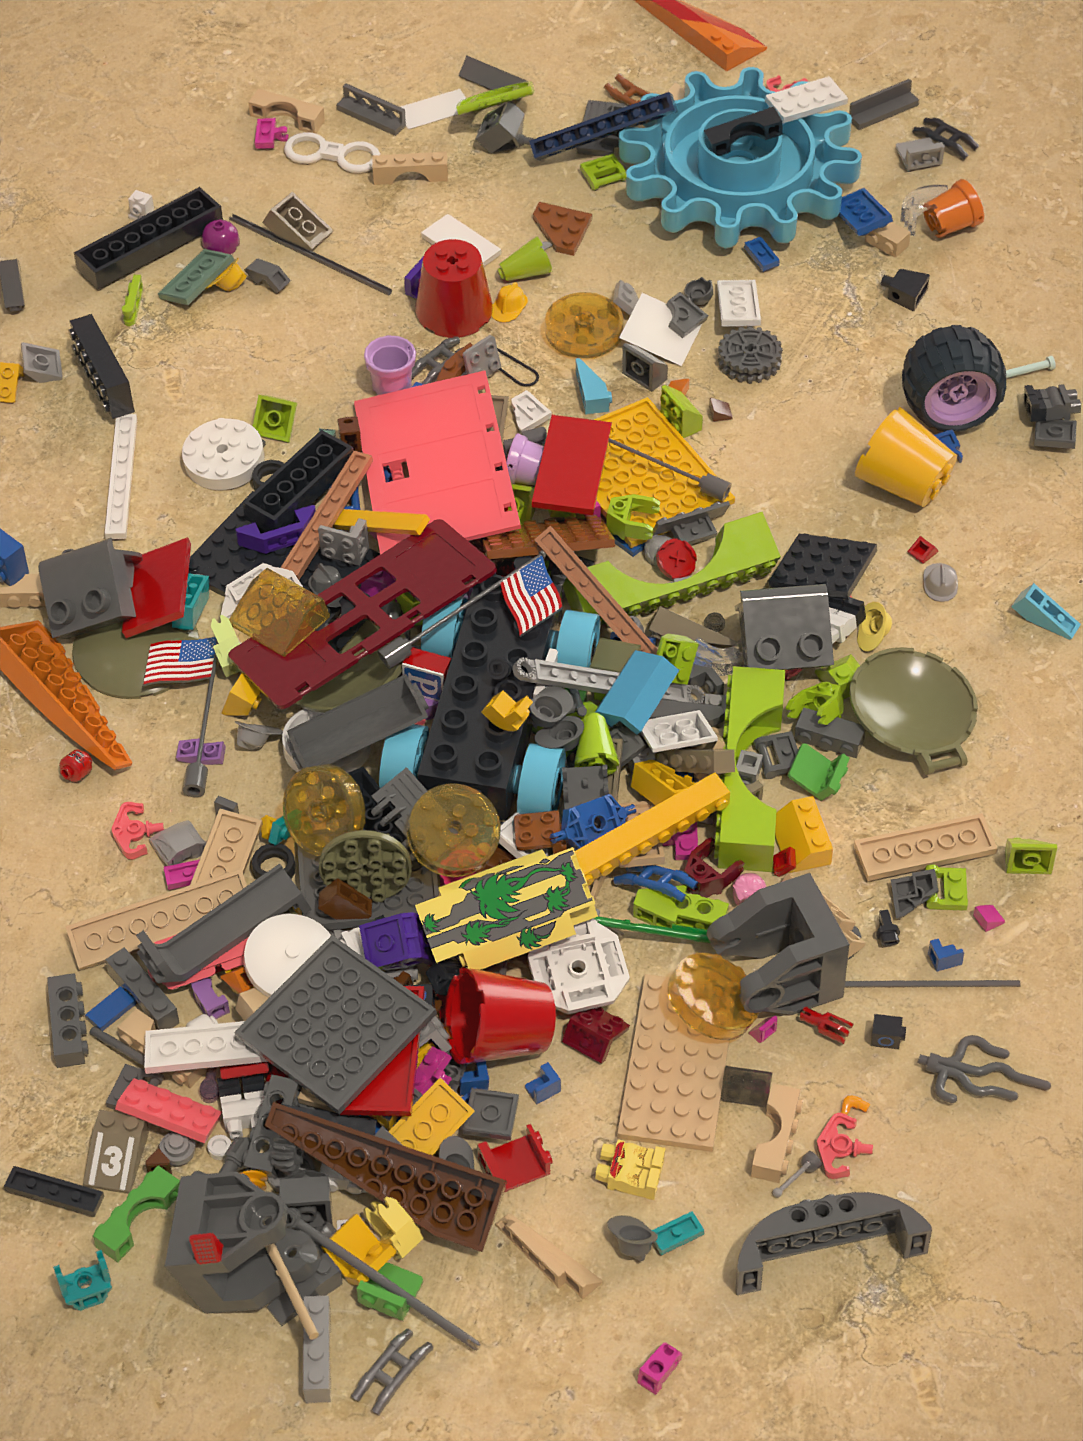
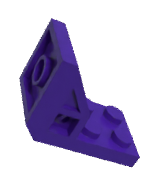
M400 913L359 925L365 959L379 969L407 968L421 963L432 966L435 963L434 955L417 913Z

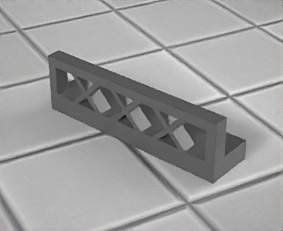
M347 83L343 85V98L336 104L337 111L394 136L406 127L404 108ZM349 92H351L356 98L351 97ZM378 105H381L385 111L381 110Z

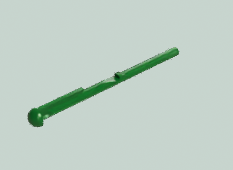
M599 916L593 918L598 921L597 923L605 927L710 943L706 929L672 924V928L630 923L631 920L628 919L618 920Z

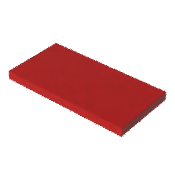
M551 415L532 498L533 508L586 515L594 514L612 422Z
M188 537L142 554V562L134 566L133 587L130 589L136 617L123 622L122 633L126 638L184 617L192 544Z
M404 986L424 1000V986ZM421 1031L340 1115L412 1116Z

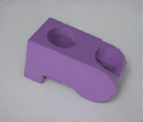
M209 977L191 984L194 999L203 1014L218 1019L230 1013L226 997L224 995L217 997Z

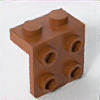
M559 810L514 816L517 850L553 847V854L567 850L565 840L552 843L551 840L554 838H550V834L561 831L562 822L560 823Z

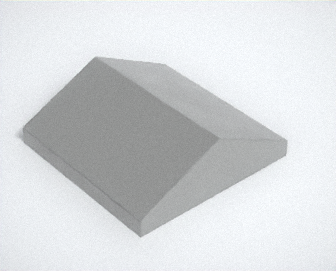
M24 342L21 343L23 372L39 383L62 380L59 350Z

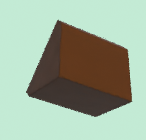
M158 1148L145 1161L147 1173L160 1166L172 1175L170 1160Z

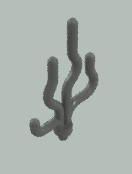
M976 1035L962 1038L957 1046L956 1053L952 1057H942L938 1054L930 1053L929 1057L920 1054L918 1064L927 1066L926 1071L938 1073L935 1084L936 1095L941 1100L949 1103H956L957 1096L944 1090L948 1076L957 1079L965 1090L975 1096L994 1095L1012 1101L1018 1099V1093L997 1086H976L964 1073L983 1076L999 1071L1011 1080L1043 1090L1051 1088L1049 1081L1016 1072L1011 1066L1002 1062H992L981 1067L961 1062L967 1047L971 1044L979 1046L991 1055L1001 1058L1009 1057L1010 1052L1007 1049L991 1045L987 1040Z

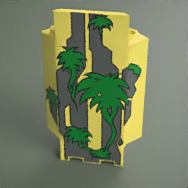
M573 847L548 857L542 849L439 887L440 896L415 905L436 963L458 955L462 967L467 966L477 970L576 935L574 925L598 917L594 906L596 903L590 894L588 883L582 868L579 866Z

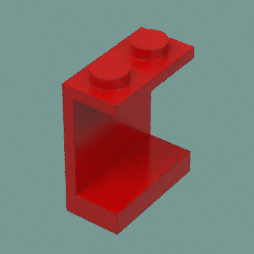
M531 1124L526 1125L527 1135L490 1149L487 1141L477 1144L478 1158L486 1174L508 1181L504 1192L550 1175V1165L553 1164L551 1154L548 1150L544 1151L542 1137L539 1131H534Z

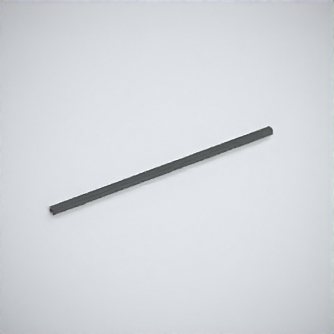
M233 213L232 217L229 216V220L388 296L392 294V289L313 251L278 237L273 232Z
M1020 980L845 981V988L1021 987Z

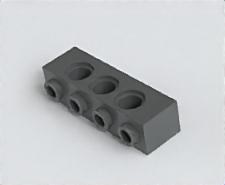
M75 973L47 977L57 1068L85 1064V1054H89L87 1040H83V1035L87 1034L85 1020L81 1021V1015H85L84 1002L79 1000V996L83 995L82 982H77Z
M271 1075L270 1081L265 1084L263 1092L265 1098L263 1104H260L257 1109L258 1120L256 1127H253L250 1132L251 1143L249 1150H245L242 1162L247 1171H260L267 1174L269 1178H277L279 1169H275L274 1165H272V1157L270 1156L272 1152L271 1146L274 1143V1137H277V1133L273 1130H266L267 1126L265 1124L273 1102L284 1100L283 1104L299 1105L298 1096L302 1086L290 1078ZM270 1145L267 1152L259 1153L262 1146Z

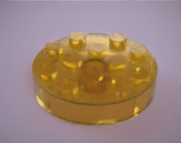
M589 292L569 294L555 301L546 313L545 333L547 340L554 349L563 355L594 359L610 352L621 341L619 337L623 331L622 311L611 299L603 295Z
M321 764L304 768L291 778L284 792L283 816L286 827L297 845L312 855L320 856L324 847L334 838L348 832L363 830L365 824V805L358 784L345 770L335 765Z
M461 784L440 785L427 791L414 805L407 824L408 843L417 860L432 872L448 877L466 876L486 865L497 848L501 834L499 816L493 804L476 789ZM449 828L459 829L457 834L449 831Z
M696 953L689 955L680 962L669 978L668 995L674 1010L687 1025L707 1037L718 1040L739 1038L746 1033L759 1014L747 1012L740 1001V981L747 976L744 970L718 954Z

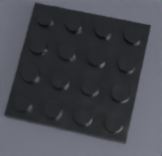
M799 533L769 579V588L826 584L829 597L849 599L875 556L877 544Z

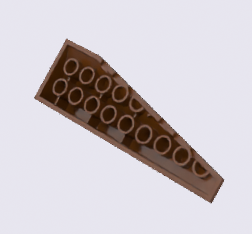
M275 1102L272 1103L265 1126L385 1203V1197L396 1199L414 1223L434 1236L483 1252L508 1181Z

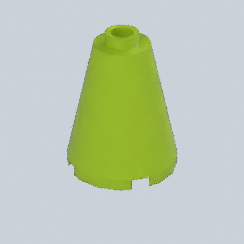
M538 237L531 239L499 263L500 268L497 271L501 280L505 278L507 282L552 272L550 260L546 251L544 252L541 247L543 245Z
M590 713L583 719L584 730L579 738L574 765L576 768L607 764V774L610 775L617 771V766L619 767L617 753L605 717L599 713Z

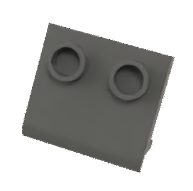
M108 538L40 561L38 570L52 638L69 639L136 617L130 588L133 587L134 566L142 562V554L134 551L114 549L112 538Z
M826 584L740 591L741 603L735 606V611H739L744 667L793 670L830 667L834 665Z

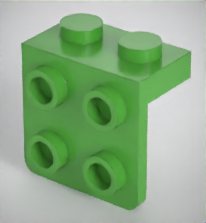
M804 743L798 749L788 772V777L822 801L839 791L841 787L840 780L848 771L847 764L850 758L843 753L830 761Z
M388 1262L377 1271L415 1298L423 1284L422 1276ZM371 1279L368 1282L361 1280L356 1288L358 1303L385 1313L388 1316L403 1321L410 1309V1306L406 1303V1298L387 1291Z

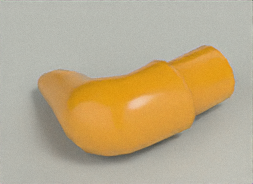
M849 1095L842 1102L841 1113L848 1115L851 1107L867 1112L870 1104L863 1101L860 1097Z

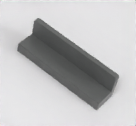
M467 55L459 73V76L491 90L512 84L529 82Z
M904 80L851 102L849 114L852 117V124L858 130H861L918 106L919 99L911 92L912 80Z

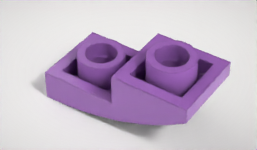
M200 738L180 740L176 755L177 761L186 763L196 762ZM224 742L204 743L201 763L205 765L223 764L226 748Z

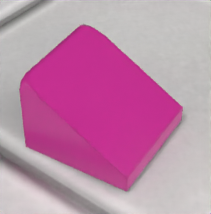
M980 905L974 909L973 916L985 932L1005 923V920L993 905Z
M774 1015L762 1020L749 1031V1035L758 1043H762L776 1032L778 1017Z

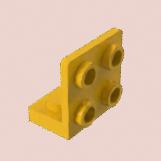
M0 362V402H16L18 378L24 377L23 367L20 364Z
M354 1214L330 1237L332 1241L376 1271L396 1253L392 1245L383 1244L378 1241L358 1214ZM321 1246L322 1250L329 1255L341 1270V1274L349 1284L358 1286L361 1280L367 1282L370 1279L324 1246Z

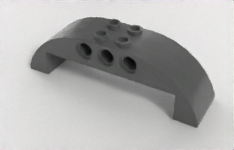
M851 1192L839 1195L829 1194L816 1200H802L798 1204L790 1205L771 1213L761 1220L749 1233L739 1255L735 1291L737 1296L761 1291L762 1262L894 1233L896 1234L904 1259L928 1254L932 1227L921 1214L909 1205L882 1194Z

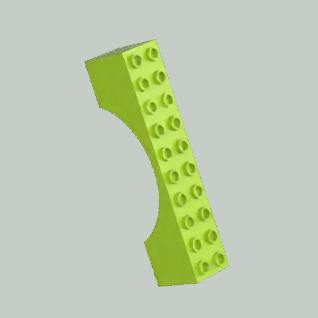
M762 511L724 523L715 538V548L711 561L701 571L682 581L665 584L640 581L622 573L609 561L587 568L628 615L636 617L637 613L644 611L646 614L657 610L659 606L669 607L681 599L684 601L691 600L699 593H703V595L709 594L718 587H722V589L728 588L734 584L733 582L739 580L746 582L751 580L752 576L758 574L765 576L772 572L771 570L776 566L781 556ZM566 578L562 587L571 610L598 614L570 580ZM600 616V625L606 624V626H609Z
M733 666V674L728 675L723 734L725 746L723 749L734 750L735 772L721 773L720 779L730 791V803L726 808L717 813L714 859H718V868L727 869L734 862L742 860L745 863L743 866L744 870L772 872L777 809L766 805L747 789L739 776L736 765L741 750L746 751L754 744L753 742L756 738L781 731L785 670Z

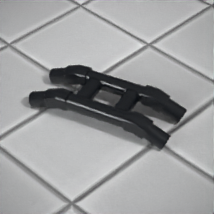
M925 117L923 120L924 125L937 127L934 131L928 127H913L912 129L913 134L929 137L938 143L942 142L944 146L963 160L969 155L956 143L959 139L966 145H969L974 151L980 147L971 135L952 127L939 118ZM946 131L952 136L947 139L941 136V134Z

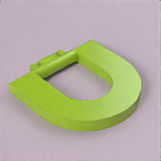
M529 81L512 84L471 96L458 102L456 106L457 113L462 115L533 95V83Z

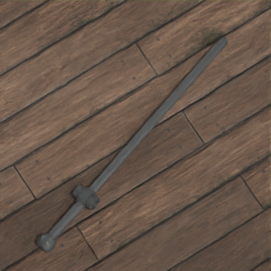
M241 1174L242 1176H244L246 1179H248V1180L250 1181V1179H249V1177H248L247 1175ZM289 1208L286 1228L296 1227L300 1231L307 1233L313 1240L387 1291L406 1298V1303L465 1345L473 1350H478L476 1346L468 1342V1339L480 1346L479 1341L303 1221L301 1212L298 1209Z

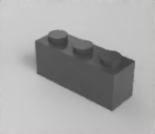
M803 708L795 727L794 739L796 741L813 745L823 750H830L840 754L844 753L846 756L853 758L858 757L866 732L862 724L838 717L828 725L818 724L821 718L816 715L818 711Z

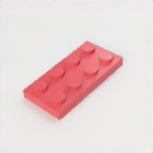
M133 1078L118 1099L115 1107L118 1111L204 1144L216 1127L222 1111L212 1106L198 1103L189 1097L177 1095L165 1088H159L148 1084L144 1080Z

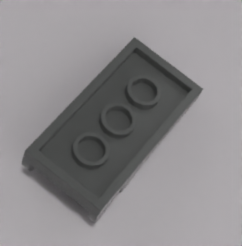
M607 764L592 767H562L565 809L609 794ZM595 817L594 825L599 829L601 821L598 817ZM567 843V849L572 848V847Z

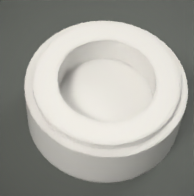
M224 1135L212 1137L207 1145L209 1155L215 1160H223L224 1154L231 1145L230 1139Z

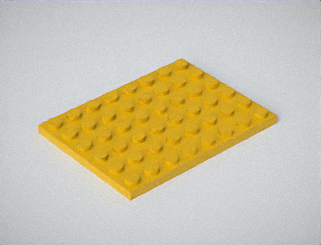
M648 397L594 419L612 422L610 439L698 478H702L703 475L706 476L708 473L716 476ZM608 443L596 500L601 505V513L606 519L611 498L631 494L653 497L660 501L659 513L649 514L632 511L630 521L645 523L653 528L661 518L666 517L668 519L682 512L685 514L692 512L699 507H710L716 502L723 503L700 492L699 482L612 443ZM729 492L724 501H729L730 505L735 503V496L731 492ZM625 537L624 541L630 548H633L647 540Z

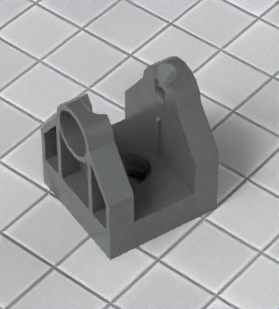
M811 873L757 890L728 914L719 917L709 926L706 934L719 956L740 955L766 958L777 954L757 971L748 974L740 981L741 994L739 997L747 1012L759 1013L765 1011L793 1015L802 1012L805 1006L811 1009L844 997L850 944Z
M237 1171L181 1176L165 1267L205 1314L260 1310L286 1291L280 1277L275 1272L277 1268L265 1246L275 1244L294 1284L305 1281L313 1276L319 1268L321 1252L307 1233L286 1228L287 1214L290 1210L280 1196L273 1192L263 1191ZM214 1233L223 1244L221 1261L219 1263L198 1264L189 1240L190 1235ZM292 1250H297L295 1256L289 1257V1253Z

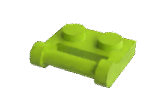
M614 153L580 164V170L590 183L592 190H597L600 186L612 182L626 180V170ZM617 172L616 174H613V175H610V176H606V177H603V178H600V179H596V178H598V177L605 176V175H608V174Z
M927 865L925 870L935 869L937 878H943L944 899H939L936 893L926 900L927 908L932 910L967 911L966 868H943L936 865Z

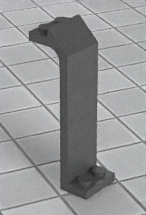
M279 863L165 943L155 944L144 930L136 935L141 942L137 945L140 949L137 951V954L157 983L186 981L248 938L252 931L266 919L281 915L292 906L295 910L300 908L304 915L312 909Z

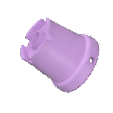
M387 335L373 340L365 348L364 360L367 370L370 371L373 391L377 393V396L412 387V368L415 365L416 351L413 344L407 339Z
M521 434L515 435L506 461L510 481L512 484L535 487L544 446L529 441L526 436Z

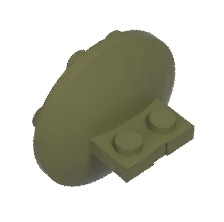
M361 830L342 834L331 840L324 847L319 859V873L326 886L338 878L363 895L372 897V901L383 902L386 898L400 892L406 886L411 876L412 862L407 849L398 840L389 836V834L376 831Z

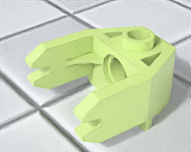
M220 615V623L215 618L211 622V628L218 642L213 648L225 677L240 672L228 656L230 650L240 643L229 618Z

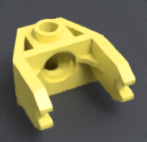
M385 1197L384 1201L387 1208L382 1203L372 1201L370 1204L374 1212L367 1207L364 1208L365 1220L380 1236L378 1240L380 1243L390 1244L395 1249L396 1253L392 1256L394 1260L404 1258L424 1239L419 1227L396 1199Z

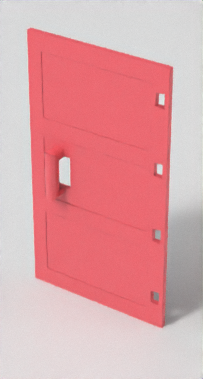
M485 370L354 401L356 417H358L362 452L372 455L373 462L366 472L373 511L426 514L430 518L429 523L442 519L468 541L521 529ZM485 389V393L478 394V390ZM493 427L494 431L487 432L486 428ZM407 461L408 478H404L401 462ZM389 465L392 481L386 483L383 467ZM502 466V469H503V470H500V471H496V470H495L496 467ZM511 506L512 511H504V508ZM376 532L380 554L410 535Z

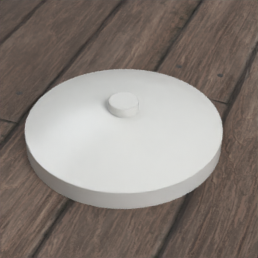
M282 914L266 919L252 931L245 946L244 967L249 980L258 991L270 997L331 934L320 923L303 915Z

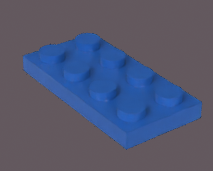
M865 188L843 196L841 199V210L838 216L858 236L867 235L870 231L883 228L893 222L892 215Z

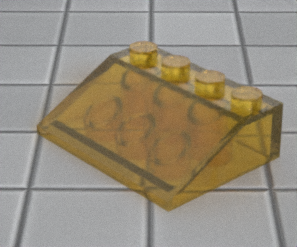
M266 568L251 581L229 621L233 628L285 657L330 618L323 598Z

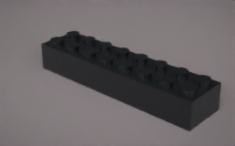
M198 187L75 251L76 268L94 287L100 289L202 235L208 223L215 220H223L222 207L201 187Z

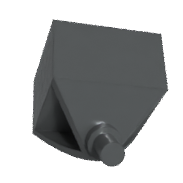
M509 101L485 115L475 140L490 153H498L518 148L520 145H530L529 141L534 138L526 137L523 134L525 113L512 101Z
M312 1170L282 1171L287 1177L279 1179L280 1198L287 1207L298 1209L301 1212L302 1220L315 1229L319 1226L323 1228L325 1221L333 1225L329 1176Z

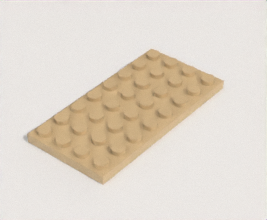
M645 974L617 1133L618 1139L713 1152L737 986Z

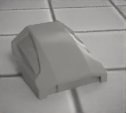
M189 820L168 827L149 839V843L167 866L183 863L188 857H200L207 843L200 837Z

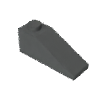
M327 1253L323 1254L319 1268L313 1276L295 1284L303 1303L304 1297L327 1296L342 1285L341 1270ZM287 1291L280 1294L267 1306V1309L281 1327L298 1316Z

